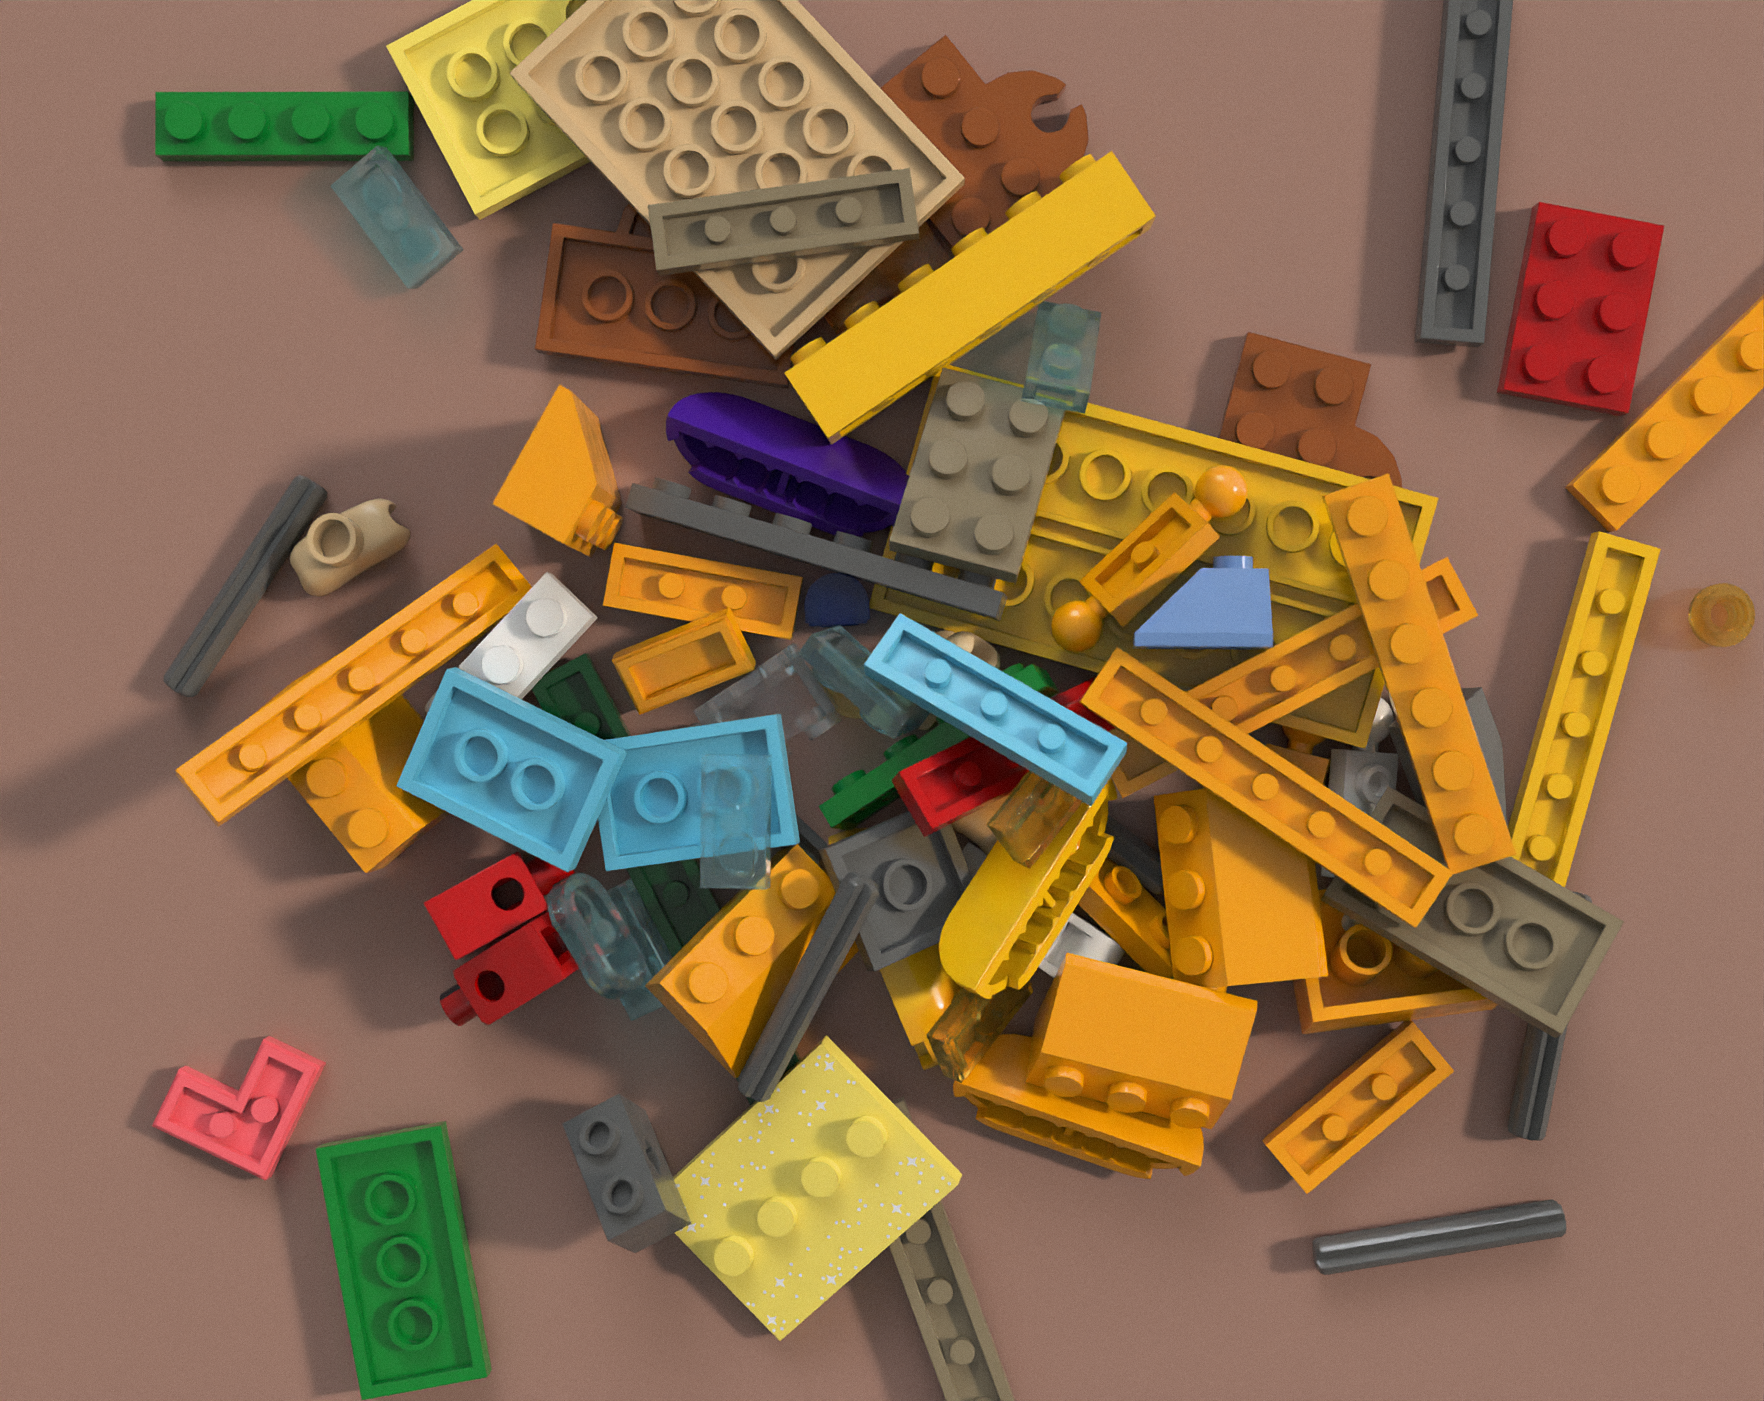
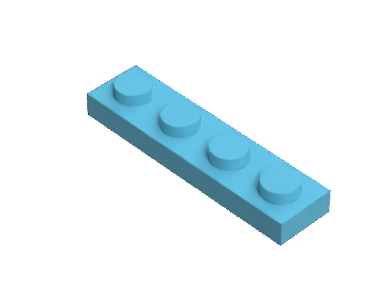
M899 613L864 663L866 676L1090 806L1093 805L1126 754L1127 743L901 613Z

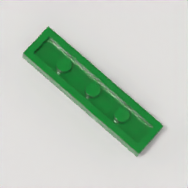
M409 91L155 92V155L162 161H414V98Z
M1018 663L1002 671L1048 698L1059 692L1047 671L1034 664L1024 668L1022 663ZM936 717L939 726L918 739L916 734H913L891 745L883 753L887 761L867 774L861 769L845 776L831 788L834 796L818 807L831 828L852 830L901 797L891 781L899 771L971 736Z

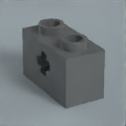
M617 1094L563 1123L569 1143L609 1242L637 1253L692 1224L645 1109L624 1096Z

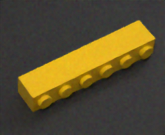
M1112 151L1097 161L1091 154L1082 157L1060 174L1059 178L1063 184L1043 198L1038 191L1026 195L1005 212L1009 221L996 230L987 234L982 227L968 234L951 249L955 255L953 259L935 271L930 264L920 267L898 284L897 287L901 291L900 295L881 308L876 301L862 306L844 321L848 329L827 344L822 337H819L803 346L791 356L790 360L794 367L786 371L785 375L831 445L1150 230L1156 215Z

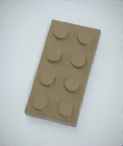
M1388 786L1370 817L1446 867L1427 808ZM1511 856L1453 874L1416 928L1409 926L1337 876H1334L1321 898V901L1554 1038L1559 1037L1564 1032L1624 923L1619 918Z

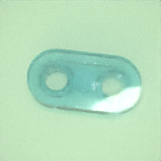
M577 873L554 886L549 892L547 899L550 921L577 963L586 983L595 992L607 999H619L640 987L645 981L647 973L645 957L603 885L588 874Z

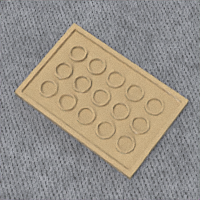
M587 0L510 72L513 80L649 225L648 205L910 168L919 228L965 185V178L798 0ZM902 242L693 272L770 355L777 360Z

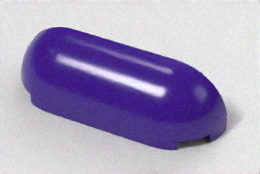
M705 392L687 396L678 401L667 415L666 436L668 442L674 440L679 452L692 466L688 473L708 487L772 512L812 524V527L835 535L836 531L862 538L863 534L867 532L883 530L891 525L894 528L909 476L893 458L870 445L846 436L831 445L818 425L748 398L728 393Z

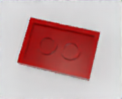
M1538 202L1532 207L1497 393L1616 416H1623L1629 413L1664 225Z

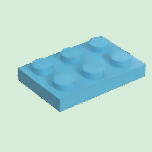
M454 667L448 668L445 671L396 786L569 872L576 868L627 751Z
M781 714L605 740L627 751L598 817L606 871L800 843Z

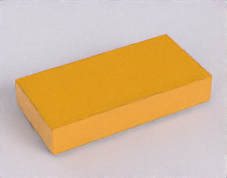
M730 607L617 651L612 658V662L639 715L751 672L756 665L753 654Z

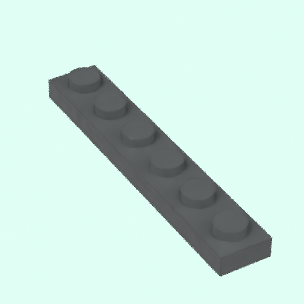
M1443 0L1415 342L1479 347L1484 344L1513 0Z
M655 477L652 488L632 483L625 508L638 514L990 619L1001 620L1007 596L1003 592L993 590L996 578L959 569L957 577L953 578L932 572L934 562L901 553H896L895 560L870 553L873 546L872 541L840 531H836L833 542L809 535L812 528L811 523L779 513H775L772 524L749 517L752 506L726 497L715 495L712 506L689 500L691 488Z

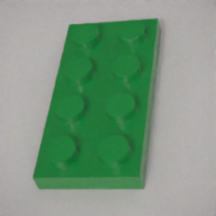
M446 1121L323 1143L315 1150L361 1400L488 1377L492 1368Z

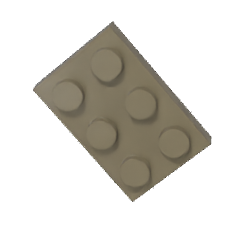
M943 368L890 537V551L1016 584L1065 416L1068 399Z

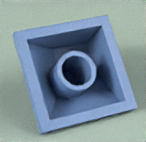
M1252 556L1213 557V568H1201L1134 633L1133 649L1264 650L1273 647L1269 568H1253Z

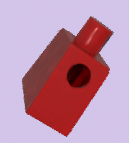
M517 851L424 902V905L456 961L549 909L550 907L544 896L575 880L577 876L574 870L566 872L538 857L525 863ZM511 880H516L523 889V899L503 909L495 900V889Z
M565 901L453 970L457 984L441 993L440 1003L447 1017L457 1026H462L477 1016L482 1023L488 1026L564 980L599 955V952L570 905Z

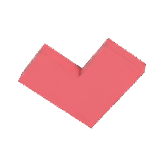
M268 1036L263 1039L239 1090L191 1067L184 1066L178 1070L152 1126L266 1181L272 1177L326 1062Z

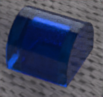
M830 573L820 577L810 586L805 597V623L810 628L863 626L871 622L867 592L854 577L844 573Z

